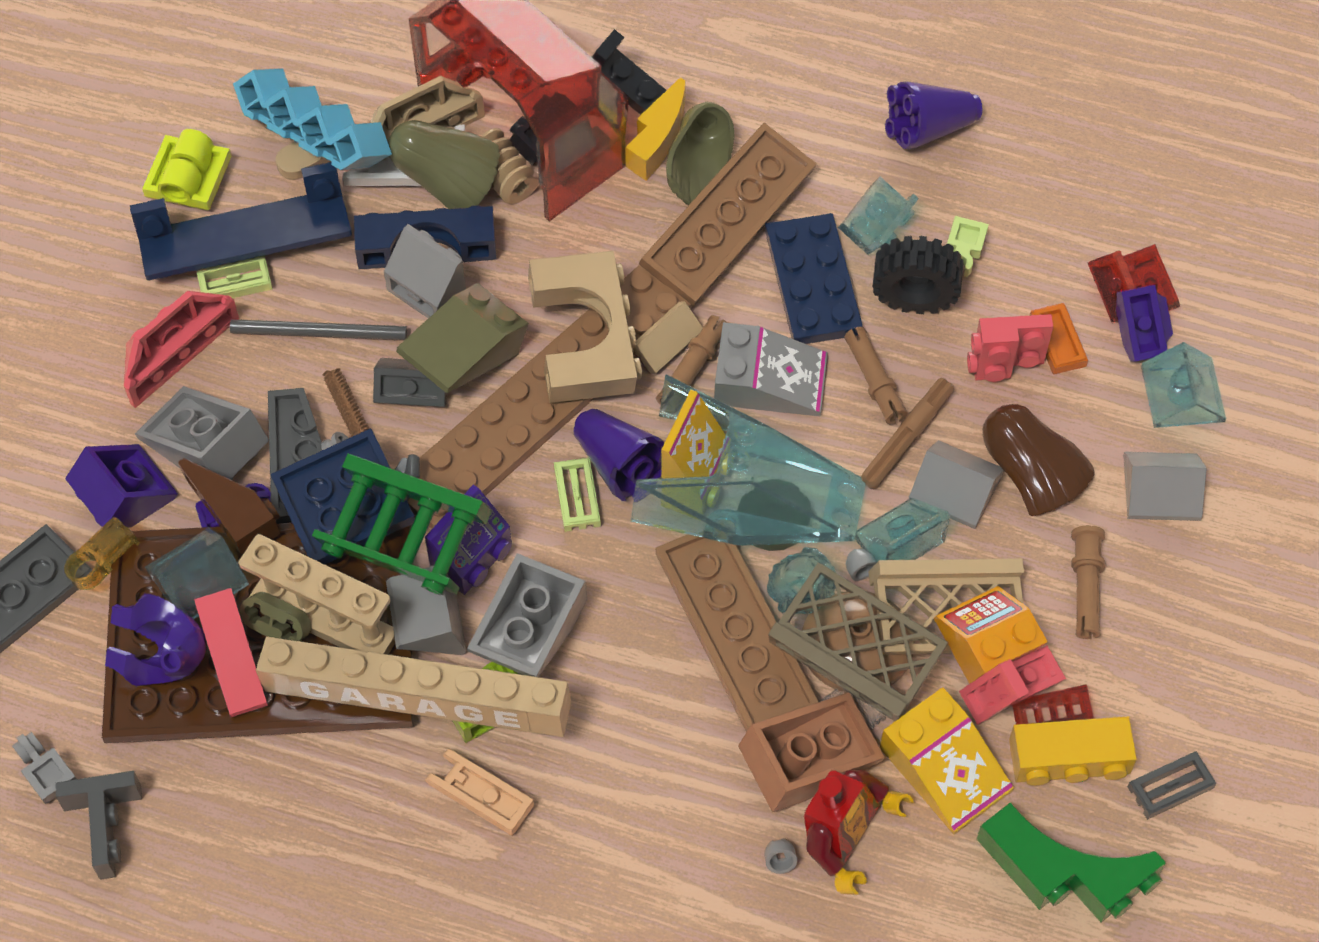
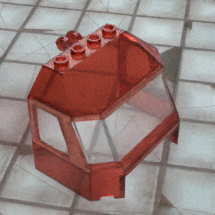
M434 0L408 18L417 86L443 76L452 81H457L464 88L484 76L486 79L494 81L518 104L537 137L539 184L543 190L545 218L549 222L626 166L625 147L627 146L629 133V105L627 96L601 73V65L529 0Z

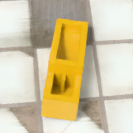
M681 77L637 118V136L625 147L626 168L645 181L660 167L679 133L684 114L686 81Z

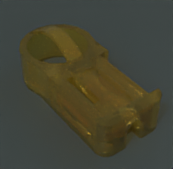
M111 518L80 549L69 556L64 566L65 574L73 585L80 590L93 589L101 584L104 578L113 570L110 566L134 543L137 546L139 545V540L118 518ZM87 561H96L95 567L87 576L75 578L76 571L80 565Z

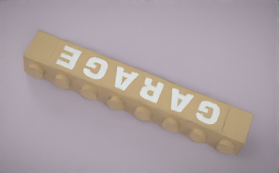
M267 636L256 668L264 692L564 737L571 707V697L567 681Z

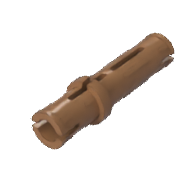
M711 315L698 337L691 339L688 345V352L661 392L656 396L657 402L662 407L671 395L666 409L674 411L705 362L712 360L716 353L715 347L721 340L723 322L727 323L725 320H722L717 329L714 330L720 317Z
M855 328L858 340L853 330H849L845 334L844 339L848 343L869 385L868 392L871 399L877 401L887 424H896L892 410H894L899 422L906 418L907 411L895 392L897 386L894 380L888 378L867 336L865 328Z

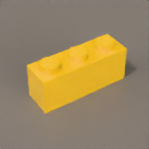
M1129 716L1013 725L1009 738L1015 782H1027L1028 785L1032 786L1043 785L1050 780L1065 779L1069 783H1078L1087 780L1089 777L1104 776L1107 780H1117L1126 777L1127 774H1131L1137 760Z

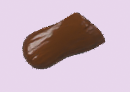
M1018 404L1002 405L990 413L985 420L982 428L985 446L992 458L1017 486L1030 516H1038L1054 511L1078 497L1089 486L1088 483H1090L1094 476V467L1089 459L1074 443L1043 424L1025 406Z

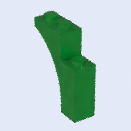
M1011 803L1007 804L980 826L976 839L1039 910L1049 902L1056 906L1072 890L1101 923L1110 915H1113L1115 919L1123 915L1133 905L1130 899L1140 891L1147 895L1154 890L1163 880L1160 874L1166 864L1156 851L1132 857L1111 858L1085 854L1070 849L1052 840L1031 825Z

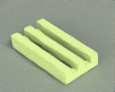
M265 256L196 271L200 291L204 293L228 295L231 298H237L273 290ZM261 269L260 271L240 275L243 272ZM225 276H226V278H224V279L215 280V281H211V282H206L207 280L216 279V278H220V277H225Z
M589 457L554 462L564 532L572 531V527H579V530L586 529V525L592 524L593 528L601 527ZM582 467L584 469L591 515L585 516L576 469ZM568 469L577 517L571 518L562 471Z

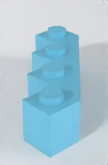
M283 68L252 70L233 83L243 115L252 120L263 122L267 125V129L283 138H291L298 142L299 147L316 157L322 156L332 162V166L339 170L370 168L392 155L381 122L354 124L348 104L322 106L315 86L289 87Z

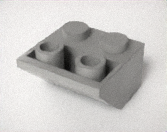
M407 224L403 228L384 270L387 291L429 318L453 295L466 289L463 261L456 251L451 248L445 249L436 243L433 237L426 231H418Z

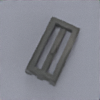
M1197 751L1130 781L1127 787L1131 793L1134 792L1136 796L1135 801L1138 806L1143 807V814L1148 820L1214 789L1217 783ZM1193 764L1196 767V770L1145 793L1143 789ZM1201 777L1204 780L1157 803H1151L1152 800Z

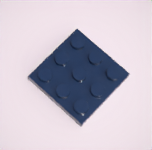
M371 428L270 474L308 557L324 565L338 558L321 550L322 544L312 537L314 529L330 535L333 532L353 486L351 482L352 476L342 468L347 454L349 453L390 468ZM373 485L372 490L367 489L346 541L365 546L387 496L384 494V488ZM407 500L400 502L386 536L414 523L415 517Z

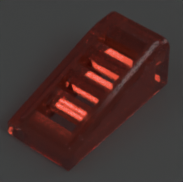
M1087 684L1031 696L1013 705L1016 724H1028L1026 714L1028 709H1033L1036 723H1044L1041 708L1048 707L1051 720L1045 722L1096 719ZM1080 704L1082 714L1075 715L1073 705ZM1058 706L1065 707L1066 717L1059 718Z

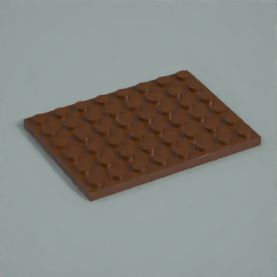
M293 523L277 524L280 535L272 540L308 557ZM411 525L386 536L379 553L398 559L411 530ZM220 527L113 532L107 649L111 646L132 653L139 660H145L153 657L159 648L156 642L147 639L141 633L110 623L112 606L116 604L125 607L136 605L143 594H153L179 607L202 628L194 599L231 588L240 614L242 602L250 596L261 578L240 568L239 560L242 556ZM345 555L342 558L325 564L388 594L386 581L391 577L402 575L350 555ZM389 604L379 620L393 627ZM257 608L259 610L258 616H264V614L260 612V609ZM242 621L257 668L266 636L249 628ZM287 622L291 626L290 632L293 634L297 632L293 629V624ZM311 633L300 641L339 647ZM395 643L388 655L412 658V650L397 649ZM207 644L206 653L198 667L189 676L171 682L134 686L116 670L106 666L102 739L104 743L410 728L413 727V714L264 692L268 706L230 717Z

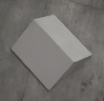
M938 440L927 450L908 500L976 529L1004 470L998 465Z
M1124 452L1128 519L1201 521L1206 466L1198 454Z
M434 566L424 569L432 572ZM405 575L394 576L386 581L388 595L391 600L389 604L397 649L464 655L466 653L456 594L444 590L443 595L432 593L421 587L423 582Z

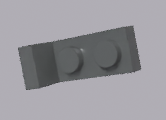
M135 771L56 782V798L64 811L89 808L92 867L100 880L115 878V863L121 862L118 839H113V826H118L119 824L116 803L142 800L141 784Z

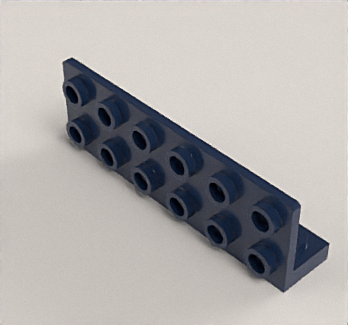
M332 162L301 168L306 195L171 224L164 198L130 205L146 280L166 278L172 275L198 271L204 268L350 237L352 231L342 197L337 168L331 165Z

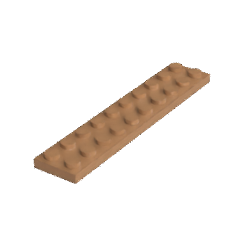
M638 265L624 278V284L620 285L622 295L627 294L629 298L630 315L626 316L628 326L634 327L636 340L678 302L685 301L691 309V303L664 285L641 265ZM591 308L588 309L420 457L419 479L461 494H465L474 484L486 496L588 405L594 398L549 403L544 374L545 357L550 354L584 351L599 345L609 333L606 322L601 315ZM632 348L633 357L639 358ZM409 498L407 502L412 512L417 516L420 509L417 505L419 501ZM440 509L438 514L434 513L429 527L432 529L448 511Z

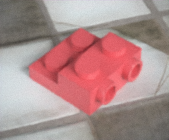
M1051 314L979 318L977 333L971 334L972 352L967 353L968 372L974 373L975 380L997 382L1011 378L1013 366L1029 368L1044 364L1053 330Z

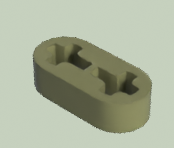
M257 592L245 599L240 606V616L244 624L267 637L302 641L311 632V622L305 612L269 593ZM257 604L261 606L260 612L264 614L262 617L258 616L259 610L254 607ZM290 620L293 622V629L297 631L294 634L290 632L291 626L287 624Z

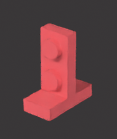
M1045 646L1017 660L1011 661L1009 659L1000 663L961 689L959 693L978 725L989 720L1004 709L1059 684L1066 678L1049 647Z

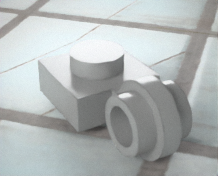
M32 732L26 736L22 733L16 738L18 742L12 745L14 750L25 764L31 760L33 761L22 769L21 772L45 804L56 797V782L77 779L54 747L42 756H39L45 749Z

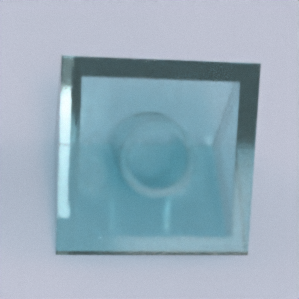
M1182 342L1142 363L1141 369L1154 428L1225 422L1226 416L1212 357Z
M910 498L852 534L861 548L869 551L877 562L879 560H916L945 542L950 516L948 511L915 498Z
M210 528L145 566L146 571L167 601L179 607L193 619L199 616L194 599L229 588L235 594L249 585L223 537Z

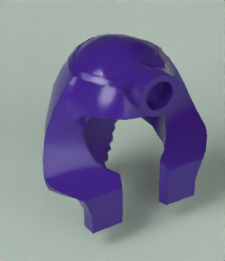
M143 594L136 605L125 607L116 604L112 606L111 624L141 633L142 636H146L147 639L156 642L159 647L158 652L153 657L145 660H139L134 654L111 646L107 649L105 666L116 670L132 685L141 686L179 680L189 676L203 660L207 649L203 629L200 628L191 616L169 601L153 594Z

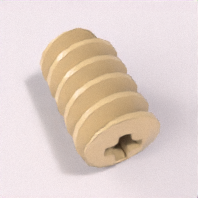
M500 128L488 130L481 137L498 144L500 154L499 164L496 168L497 174L494 176L495 179L492 184L493 189L500 194L501 199L505 203H520L535 191L539 180L533 177V168L530 165H526V160L519 156V151L512 147V142L504 137V132Z

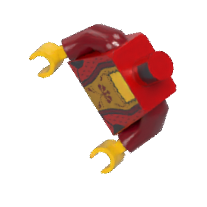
M835 770L830 771L826 778L820 782L818 791L804 813L807 852L829 876H836L835 888L842 894L858 895V892L853 887V883L866 884L867 882L865 875L861 871L845 870L843 866L880 807L878 802L882 801L885 812L900 817L907 816L899 809L900 801L912 804L914 802L913 798L908 794L888 791V785L864 770H847L843 774Z

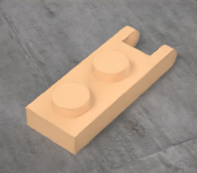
M447 749L443 757L454 765L444 780L430 773L425 781L431 787L513 836L533 808L534 800L455 751Z

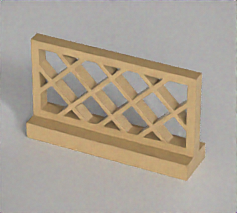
M1022 558L879 560L868 571L870 586H874L875 597L892 607L886 600L885 589H898L909 599L899 612L903 614L913 603L929 617L922 625L924 628H927L932 621L935 622L934 617L938 615L948 602L953 607L961 604L954 596L960 588H969L978 596L985 592L982 588L990 587L988 589L990 590L997 586L1010 587L1011 596L1023 603L1020 576L1024 573ZM926 588H933L944 598V601L935 611L918 597ZM946 588L954 589L951 592H949ZM910 589H918V590L914 593V592H912ZM889 619L878 621L880 641L891 639L890 628L896 621L893 619L890 622ZM905 627V629H906L911 635H912V634H915L914 632L910 631L909 629H907V628ZM925 639L918 640L922 644H913L915 640L908 642L911 654H932L936 648L935 645ZM904 644L882 647L883 655L906 654ZM947 646L942 654L952 653L950 647Z

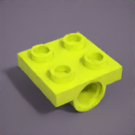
M195 129L183 130L179 138L165 135L142 188L144 196L153 199L164 198L167 202L210 210L232 157L230 148L213 145L210 137Z

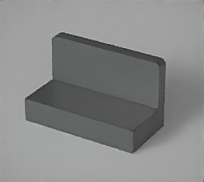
M380 358L375 365L373 403L445 407L447 393L407 360Z

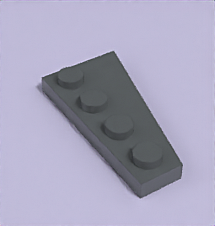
M304 388L268 391L270 474L322 451V442ZM270 475L271 503L280 516L276 520V524L292 522Z

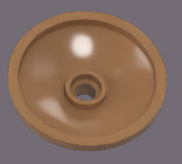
M845 591V592H841V594H842V595H844V594H849V592H848V591ZM834 594V595L829 596V597H827V598L835 597V596H837V594ZM861 599L843 601L847 621L869 616L867 603ZM886 599L892 607H894L898 612L900 611L899 607H897L890 600ZM839 602L817 607L821 626L843 622ZM873 608L874 615H877V609ZM813 609L808 614L802 630L816 628ZM876 621V626L879 634L878 621ZM895 622L890 628L891 639L902 637L898 622ZM871 623L849 627L853 647L875 642ZM863 627L865 631L859 633L854 631L853 628ZM845 628L823 633L825 646L832 651L849 648ZM818 634L810 635V637L820 642ZM877 649L855 653L859 668L864 671L881 669ZM850 654L842 656L852 662ZM906 654L883 655L886 667L908 663ZM809 668L827 686L848 693L843 688ZM906 670L887 673L890 686L898 681ZM883 675L874 676L885 683Z

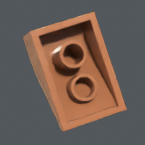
M850 692L752 724L738 745L772 813L814 797L819 789L820 782L832 770L842 774L847 770H866L882 762L885 758Z

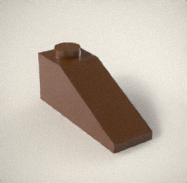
M185 458L178 462L188 484L241 556L257 534H261L271 540L280 535L276 520L280 516L269 499L262 502L254 490Z

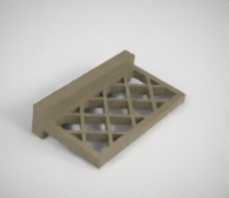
M819 562L779 622H776L768 633L771 644L847 692H850V694L893 721H896L906 713L909 704L948 646L947 641ZM820 575L835 584L837 596L815 601L812 587ZM840 587L848 591L849 594L842 595ZM809 593L811 602L802 603ZM859 598L867 603L868 617L847 621L843 601ZM839 602L843 622L821 626L817 607ZM813 608L816 628L801 631L789 623L797 611ZM873 608L882 612V614L874 615ZM891 618L898 622L902 637L880 641L876 621ZM871 623L875 642L853 647L849 627ZM905 627L915 634L906 635ZM845 628L849 648L832 651L825 646L824 632ZM818 634L820 642L810 637V635ZM925 639L936 646L928 659L913 662L908 642ZM904 643L908 663L886 667L882 647ZM877 649L881 669L864 671L859 668L855 653ZM850 654L852 662L842 656ZM924 666L916 677L914 668ZM910 669L913 684L905 696L890 687L887 673ZM883 675L885 683L874 676Z

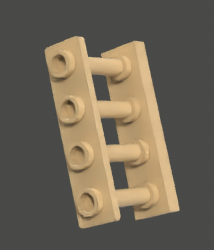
M257 534L240 558L239 566L241 569L261 578L250 596L257 592H266L301 609L310 619L311 634L341 648L387 655L396 643L393 627L379 620L391 601L388 594L261 534ZM259 604L255 605V607L260 609L261 606Z

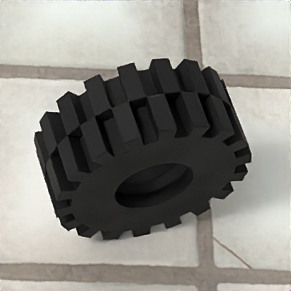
M904 236V241H900L898 238L892 239L890 245L884 243L881 246V250H878L876 253L872 285L873 293L875 296L879 295L878 300L881 303L889 302V308L895 310L897 307H901V312L909 313L910 310H916V314H924V310H929L933 314L938 313L939 308L947 310L950 308V304L955 305L958 302V297L961 295L964 264L959 251L953 252L954 247L950 244L942 246V240L935 238L933 242L927 241V236H919V240H913L912 236Z

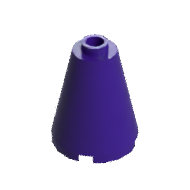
M598 409L584 411L577 417L573 430L574 436L614 496L621 501H627L625 498L630 496L636 500L642 498L661 480V449L664 445L662 439Z

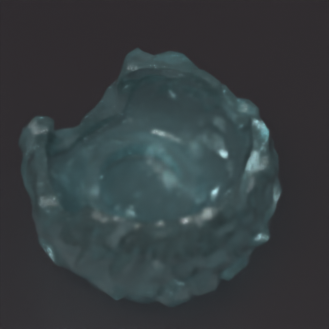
M804 547L800 553L788 555L780 563L773 565L772 572L768 575L767 593L775 602H778L779 612L785 613L818 562L832 571H836L834 566L831 565L830 560L822 552L818 551L817 548ZM820 575L812 587L815 601L830 598L835 594V584ZM809 593L802 603L811 602ZM813 608L797 611L795 614L813 613Z

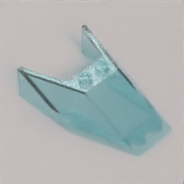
M667 374L665 375L659 416L676 420L690 390H694L699 393L722 430L727 431L717 472L712 476L638 479L635 486L631 522L738 546L855 540L866 485L862 481V477L768 425Z

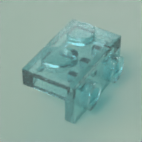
M880 176L871 184L838 228L869 255L879 247L881 248L884 243L890 245L891 240L897 237L894 233L897 226L900 225L902 227L914 215L915 211L912 207L919 198L912 194L905 199Z

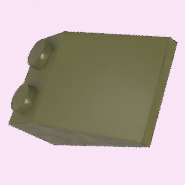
M477 283L453 295L397 347L396 352L444 392L449 393L517 356L529 323Z

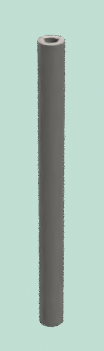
M231 319L230 333L405 340L407 338V326Z

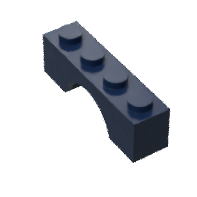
M471 206L469 208L457 209L438 208L428 211L405 210L399 213H368L354 216L355 253L359 270L386 268L403 228L407 224L418 231H426L433 237L435 242L444 244L456 251L463 262L497 260L493 206Z

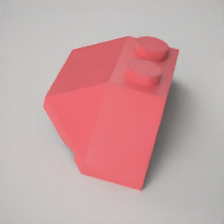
M187 291L170 306L164 307L148 325L138 329L132 335L131 339L126 342L124 388L129 402L134 408L139 406L230 327L231 319H239L233 298L228 295Z

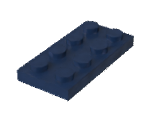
M833 213L765 223V234L791 338L804 344L844 338L845 334L851 329L854 335L858 336L855 328L863 327Z

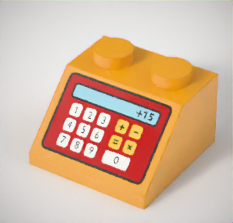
M999 586L934 617L937 626L948 642V646L969 684L1000 663L1009 659L1011 661L1017 660L1040 649L1048 642L1030 609Z

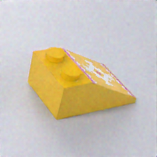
M690 390L661 449V503L702 518L707 506L713 507L720 492V487L717 485L721 476L727 478L734 457L730 456V440L699 393L694 390Z
M944 687L883 729L880 749L953 834L959 832L1014 790L1013 785L969 716Z

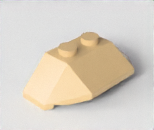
M439 76L381 104L374 111L370 123L381 122L387 141L395 127L410 120H418L453 129L458 125L467 126L485 117L483 96L477 90Z

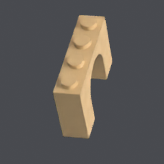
M614 251L529 260L528 281L533 308L562 304H581L590 307L600 314L606 322L609 331L606 338L599 345L591 349L546 355L544 374L549 403L634 393L637 380L642 379V368L640 359L633 357L632 347H636L635 330L633 326L627 325L626 316L630 315L629 298L627 294L622 295L620 285L624 284V272L622 264H616Z

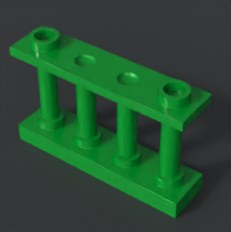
M348 453L342 468L352 476L351 482L353 486L332 534L314 529L312 537L322 544L321 550L337 558H342L345 553L423 582L422 588L438 595H443L444 590L457 595L460 587L446 576L467 526H472L474 521L486 525L492 513L489 507L483 501ZM373 485L384 488V494L387 496L365 547L346 541V537L367 489L372 490ZM406 497L419 501L417 505L420 509L399 558L395 559L379 553V550L400 502H405ZM442 509L451 512V517L454 520L431 572L412 564L434 513L438 514L439 510Z

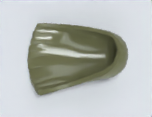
M704 102L689 109L682 118L680 131L668 152L666 164L668 185L672 192L688 206L731 159L734 145V126L729 113L722 106L714 102Z
M410 120L395 127L388 140L392 153L389 158L394 166L425 188L447 209L478 206L492 187L495 179L494 176L497 174L496 168L500 158L498 144L473 133L418 120Z

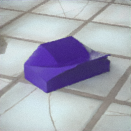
M1155 285L1117 292L1116 313L1122 344L1129 360L1136 362L1168 355L1167 342L1173 335L1166 297L1157 293Z

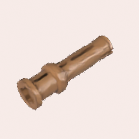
M1085 525L1076 527L1071 532V538L1075 541V557L1071 560V567L1077 573L1076 636L1082 639H1091V632H1093L1094 638L1100 636L1099 577L1105 567V560L1101 557V542L1105 539V531L1097 526Z

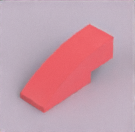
M229 588L194 599L230 717L268 706L232 589Z

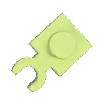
M955 216L947 244L954 247L953 252L959 251L965 267L964 277H968L972 271L973 258L980 259L989 224Z

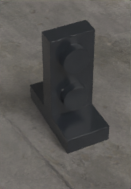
M614 29L595 51L577 80L585 87H588L595 78L598 79L641 115L666 89L617 49L625 37Z

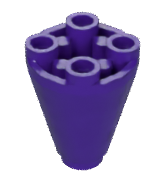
M908 81L899 82L897 85H890L887 89L889 118L885 122L886 134L889 138H895L896 142L904 149H916L973 124L974 121H978L982 116L981 99L977 94H971L967 91Z

